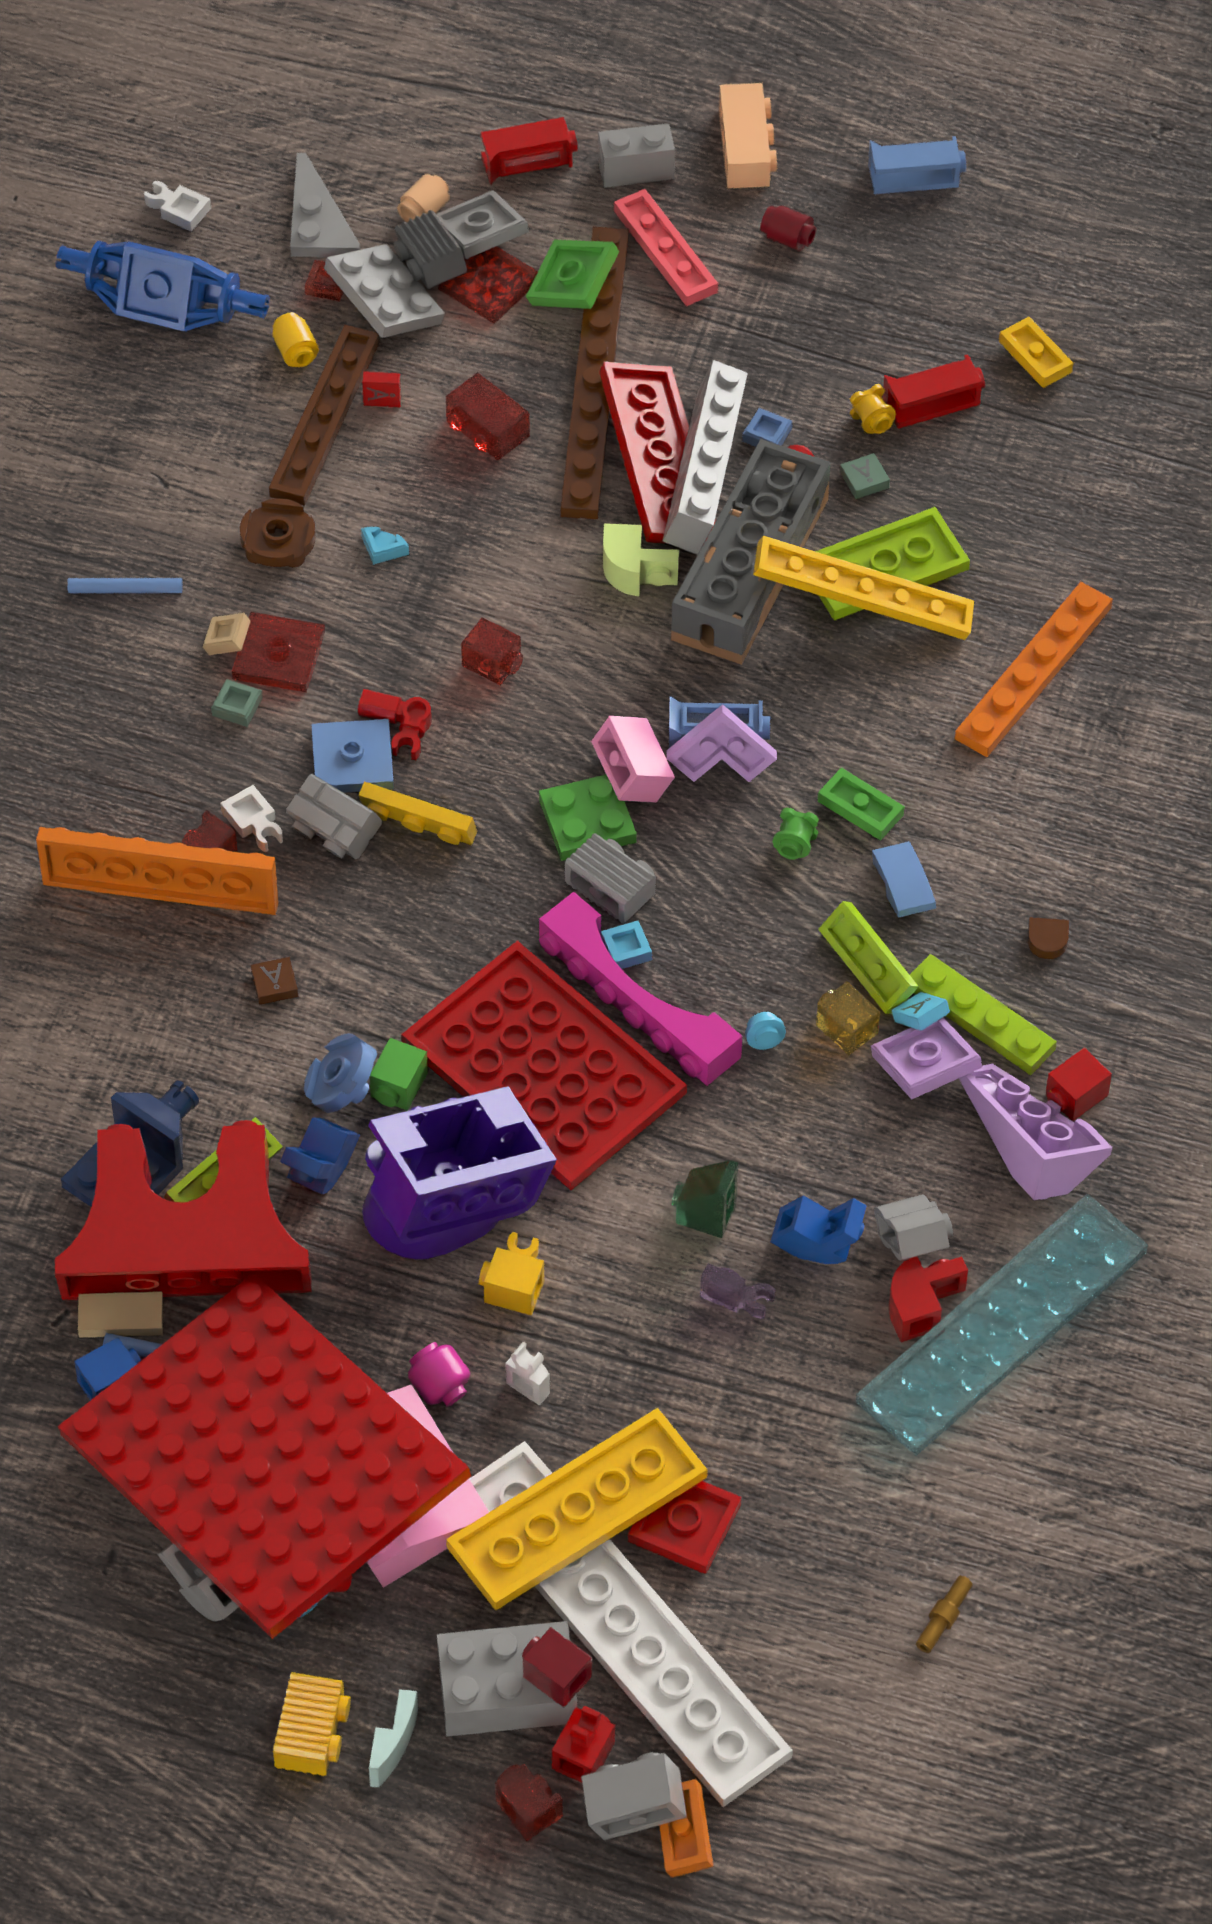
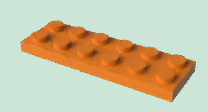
M39 827L36 842L43 885L276 915L279 900L275 857L265 856L261 853L231 852L216 847L210 849L192 847L178 842L171 844L154 842L139 837L132 839L115 837L100 832L92 834L76 832L61 827Z

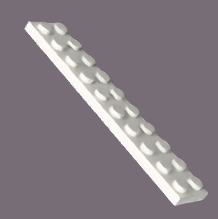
M524 1441L469 1480L490 1512L552 1474V1472ZM610 1539L535 1586L564 1621H568L570 1629L722 1807H725L792 1758L793 1750Z

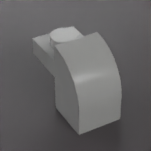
M173 1543L157 1554L181 1585L180 1593L207 1619L211 1621L223 1620L239 1607Z

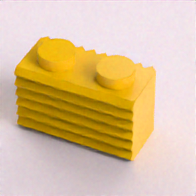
M291 1672L273 1747L274 1765L276 1768L326 1776L329 1762L338 1761L342 1737L336 1735L338 1722H347L351 1702L350 1696H344L343 1681Z

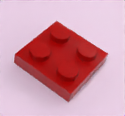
M701 1481L634 1523L628 1533V1542L707 1574L741 1507L742 1497Z

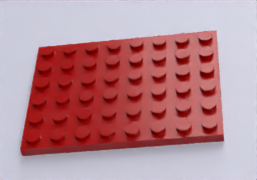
M254 1273L58 1426L61 1436L272 1639L472 1477L469 1467Z

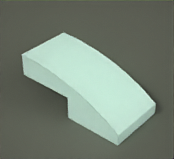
M399 1689L393 1729L375 1727L369 1764L370 1786L380 1787L398 1765L408 1746L418 1712L417 1691Z

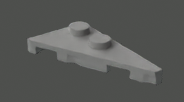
M297 153L290 241L291 257H330L360 250V243L306 153Z

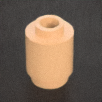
M424 174L400 198V204L397 206L399 215L408 223L409 219L414 220L416 216L421 217L422 213L427 214L429 210L434 211L436 214L450 199L448 185L437 175Z

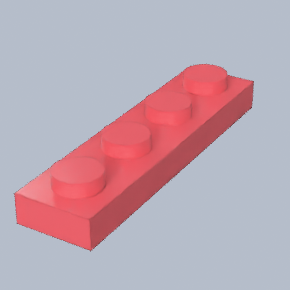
M646 189L614 201L615 214L625 227L629 229L631 235L686 306L718 293V282Z

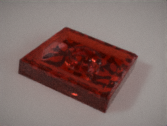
M495 246L467 259L464 258L467 272L439 284L438 290L495 324L528 293L538 271Z

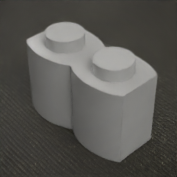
M922 1194L874 1207L880 1239L887 1248L892 1249L898 1260L901 1261L950 1247L948 1238L953 1237L950 1218L947 1213L942 1214L935 1201L929 1202L925 1195Z

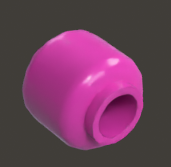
M433 1342L409 1360V1363L412 1365L408 1371L409 1381L428 1405L444 1402L449 1407L467 1393L463 1386L470 1378V1371L451 1345L439 1346L436 1342Z

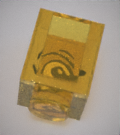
M848 981L836 990H828L819 999L816 1026L848 1056L878 1034L880 1011Z

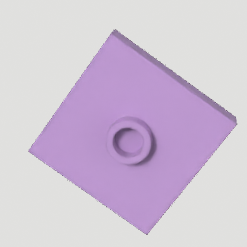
M944 1017L922 1031L909 1028L871 1045L873 1058L911 1100L982 1068L981 1057Z

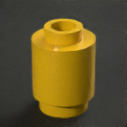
M295 313L283 314L275 320L272 335L285 363L291 367L309 365L318 355L319 347L307 322Z

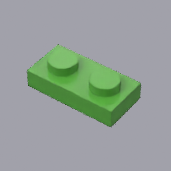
M842 767L818 792L819 803L880 841L904 816L905 806Z

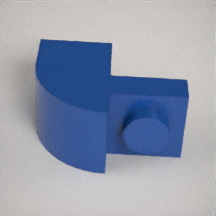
M312 1117L300 1147H286L280 1160L281 1163L291 1167L287 1178L320 1194L327 1193L333 1188L345 1170L360 1134L325 1118Z
M803 1195L780 1208L770 1242L799 1259L821 1264L842 1263L847 1260L850 1245L857 1242L863 1233L864 1223L862 1221L867 1206L853 1198L829 1211Z

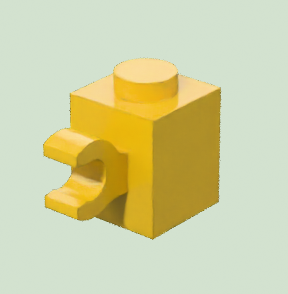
M512 1232L507 1239V1250L496 1248L492 1261L484 1262L479 1276V1285L484 1286V1303L532 1316L544 1284V1260L537 1259L539 1253L538 1238L533 1237L528 1248L520 1249L517 1247L518 1233Z

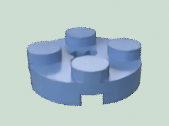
M343 1034L334 1038L324 1047L329 1053L322 1061L314 1059L305 1078L304 1092L306 1097L311 1099V1103L325 1113L338 1111L350 1102L356 1104L365 1098L369 1090L367 1080L377 1057L376 1049L353 1034Z

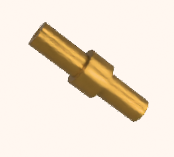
M959 1575L945 1598L939 1599L930 1611L929 1618L931 1620L915 1643L922 1652L930 1653L944 1630L951 1629L960 1615L958 1608L973 1586V1583L967 1577Z

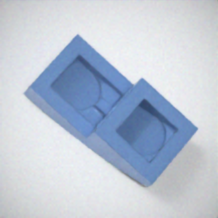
M910 842L872 850L873 864L885 883L886 897L898 918L936 909V901L930 884Z

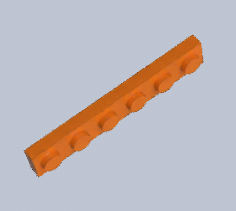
M1080 582L956 729L955 740L988 757L1110 611L1113 599Z

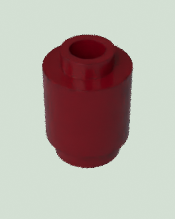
M783 205L778 207L769 206L760 224V231L766 234L768 239L797 251H801L805 246L809 247L812 244L817 228L813 226L814 220L812 217Z

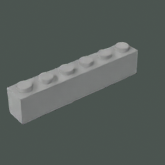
M715 360L712 361L697 391L663 537V542L697 555L714 525L748 374Z

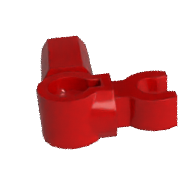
M363 689L358 704V715L376 720L389 719V723L397 724V721L401 722L399 726L400 732L391 741L392 755L397 756L401 746L410 745L412 746L411 759L416 761L421 754L420 739L424 737L425 731L430 728L432 723L430 703L422 697H413L404 702L401 697Z

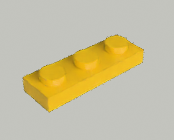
M365 781L358 796L361 804L374 811L382 821L391 818L400 821L405 828L411 831L422 833L423 830L436 833L441 840L454 845H458L460 842L472 845L477 834L473 817Z

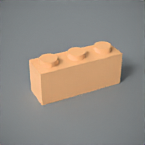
M762 83L720 85L719 115L727 189L770 187V172H777L776 150L769 149V145H774L773 124H767L766 119H771L770 97L764 98Z

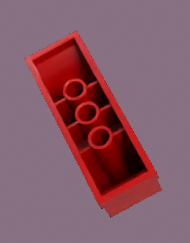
M242 1120L234 1122L232 1126H223L216 1150L219 1166L217 1178L213 1186L204 1195L188 1202L166 1200L158 1196L150 1188L152 1178L139 1128L132 1129L130 1125L114 1124L108 1126L107 1129L97 1130V1183L92 1207L76 1239L64 1252L55 1257V1276L62 1300H77L79 1294L162 1292L163 1297L226 1295L253 1273L275 1293L312 1292L309 1252L298 1244L285 1230L275 1213L269 1196V1151L265 1125H257L254 1121Z

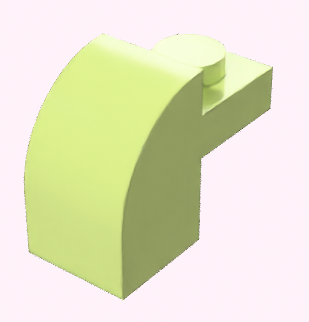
M604 524L603 571L606 579L614 588L629 595L639 596L640 584H652L655 586L678 585L679 550L641 549L642 525Z

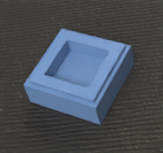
M759 408L744 430L742 442L756 447L760 439L782 446L792 430V421Z

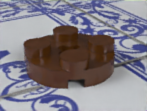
M269 499L261 502V508L253 512L250 509L245 513L240 523V540L248 561L270 567L288 566L292 568L301 566L305 562V556L314 547L316 531L313 517L311 515L309 517L304 512L302 505L288 499ZM276 529H283L284 535L274 537L269 534L275 533Z

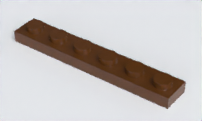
M344 324L271 481L269 497L288 499L305 506L363 380V372L367 371L380 343L378 333Z

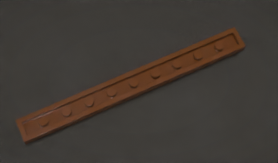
M593 227L591 241L613 242L618 248L619 253L592 308L583 309L561 500V517L598 520L610 415L599 371L603 362L615 363L629 241V229Z

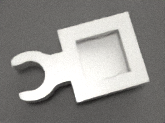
M154 181L153 190L158 195L144 192L145 204L150 208L160 209L162 219L191 232L211 209L210 198L181 185L173 192L164 183Z
M254 785L220 803L222 814L240 836L244 838L253 833L256 836L257 846L262 851H268V842L265 839L267 836H274L280 844L283 843L280 826L272 822L275 820V810Z
M522 1342L506 1362V1384L540 1406L550 1394V1373L542 1364L544 1360L543 1355L538 1352L535 1357L532 1356L526 1349V1343Z

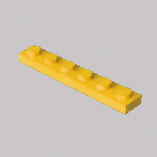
M762 536L757 543L754 576L963 640L971 633L974 609L973 600L767 536Z

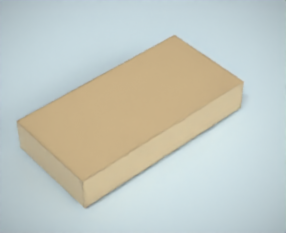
M162 1292L79 1294V1338L105 1337L106 1333L120 1336L163 1335Z

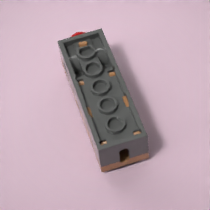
M760 439L672 602V641L742 665L784 585L753 575L757 543L762 536H767L802 548L804 547L828 501L831 462L814 457L813 453L802 445L784 447Z

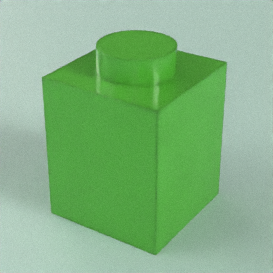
M390 1038L370 1074L371 1097L385 1106H396L408 1111L428 1074L427 1051Z

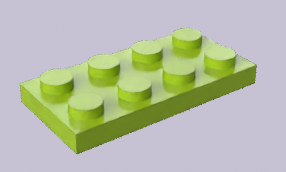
M936 507L815 551L925 586L969 570L970 559ZM818 595L833 620L864 610Z

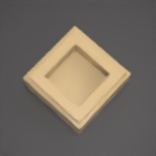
M245 613L212 617L203 644L204 650L208 655L241 651L251 622Z

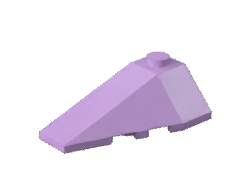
M983 1065L981 1069L959 1078L1012 1177L1033 1200L1069 1194L1111 1155L1112 1147L1090 1124L1080 1118L1075 1122L1060 1114L1061 1106L1052 1100L1044 1103L1029 1094L1030 1087L996 1065Z

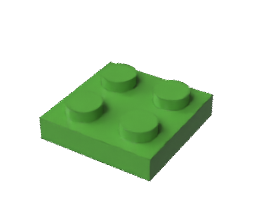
M554 239L526 298L532 306L591 309L619 253L618 248L613 242Z
M607 774L539 791V801L561 861L570 858L572 853H575L577 848L586 843L593 833H596L604 840L613 839L620 846L636 843L637 833L625 801L618 800Z

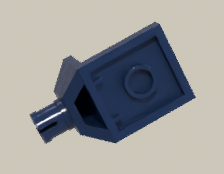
M178 1080L159 1099L149 1093L116 1092L111 1097L114 1124L130 1125L132 1129L139 1128L152 1178L150 1188L157 1195L183 1170L181 1122L189 1111L199 1104L198 1096L189 1086L183 1092L180 1091L184 1087V1083ZM97 1142L61 1178L62 1187L90 1207H92L97 1183Z

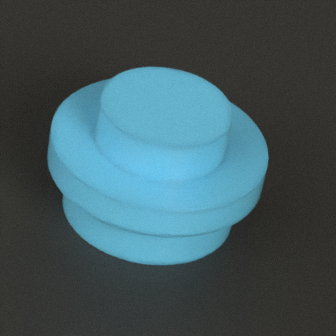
M761 1012L751 1017L745 1031L748 1044L759 1050L777 1046L786 1034L783 1021L770 1012Z

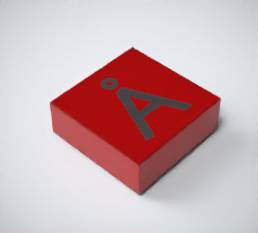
M363 372L364 406H401L400 373Z

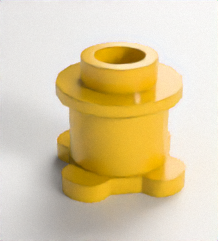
M880 384L873 385L870 389L863 392L858 391L850 397L852 404L850 415L854 420H862V429L868 434H880L887 431L896 416L895 409L891 405H887L883 400L882 395L885 390Z

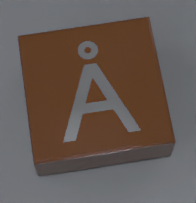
M290 957L250 965L259 1005L298 997V988Z

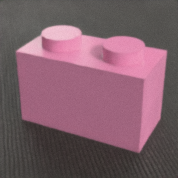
M609 716L591 741L619 801L657 803L675 778L647 718Z

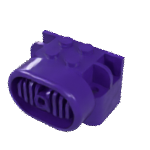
M509 1086L459 1099L449 1098L442 1103L426 1107L417 1106L406 1112L370 1120L368 1126L377 1140L368 1147L365 1160L375 1177L363 1203V1221L372 1238L380 1246L395 1255L418 1260L445 1255L484 1236L500 1220L518 1216L529 1210L537 1202L557 1159Z

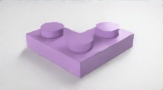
M723 704L666 750L667 760L693 782L720 760L725 761L748 782L777 760V751Z

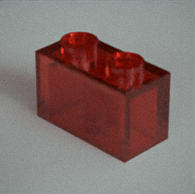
M478 372L446 395V420L455 431H461L470 438L480 451L489 453L496 460L499 461L530 437V413Z

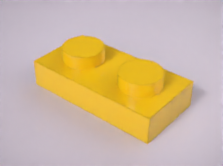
M1030 317L1000 332L999 342L1042 388L1072 373L1073 362Z

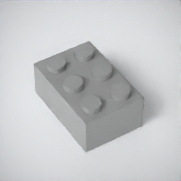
M568 1621L437 1634L446 1737L565 1725L575 1707H577V1695L563 1708L523 1678L522 1653L535 1636L541 1638L550 1627L570 1640Z

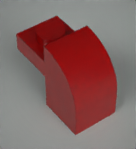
M918 1256L907 1259L897 1268L891 1281L889 1316L900 1342L940 1330L942 1308L938 1299L966 1291L968 1268L962 1256L952 1260L940 1259L926 1268L922 1267Z

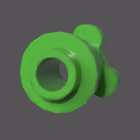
M783 808L780 813L783 822L781 823L780 831L773 838V845L779 854L787 859L804 858L809 855L811 850L809 841L815 840L818 836V830L815 829V826H817L819 819L810 812L802 813L792 808Z

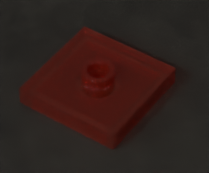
M250 612L249 619L251 622L242 650L237 652L231 671L232 679L307 692L325 635V625Z

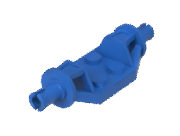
M97 241L90 253L67 248L66 246H61L56 258L61 259V261H56V268L85 274L87 290L94 291L115 315L180 331H187L218 321L228 323L234 311L265 318L269 306L265 305V303L270 302L269 295L241 290L240 277L237 273L227 274L196 257L133 242L107 244L104 241ZM104 275L117 280V287L114 288L103 281ZM205 303L218 304V309H202Z

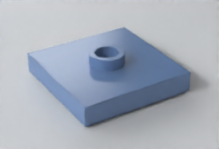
M389 719L311 724L315 776L343 793L360 792L364 781L389 790L394 789Z

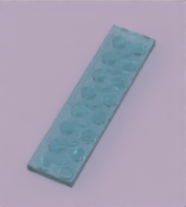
M1086 1194L856 1394V1403L917 1456L1147 1254L1148 1244L1089 1194Z

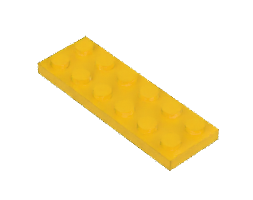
M656 1408L446 1539V1547L496 1611L706 1479L708 1469L662 1412Z

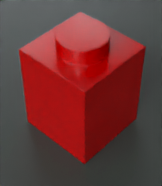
M1084 1047L1048 1073L1045 1095L1048 1101L1052 1100L1061 1106L1060 1112H1063L1071 1121H1074L1109 1095L1112 1073Z

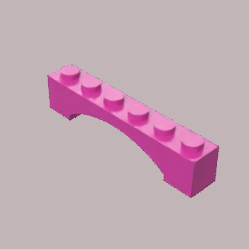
M572 892L539 919V942L544 951L550 956L556 955L567 965L575 978L578 980L584 979L591 985L604 1003L614 1005L623 1013L624 1018L632 1027L640 1028L650 1036L657 1049L672 1055L687 1075L693 1078L697 1077L708 1086L741 1059L742 1035L719 1015L713 1012L709 1016L672 1006L644 990L618 966L601 939V915L575 892Z

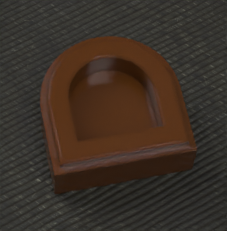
M1029 917L1028 946L1031 952L1043 959L1060 957L1066 951L1068 945L1069 920Z

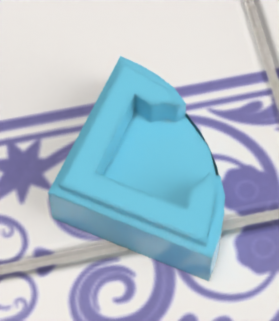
M380 527L361 528V537L373 564L409 555V546L402 536L398 534L395 536L381 531Z

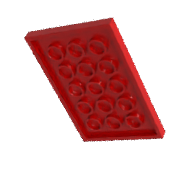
M519 941L513 943L401 1034L403 1043L427 1051L428 1066L463 1097L509 1086L557 1159L551 1174L571 1191L687 1094L686 1083Z

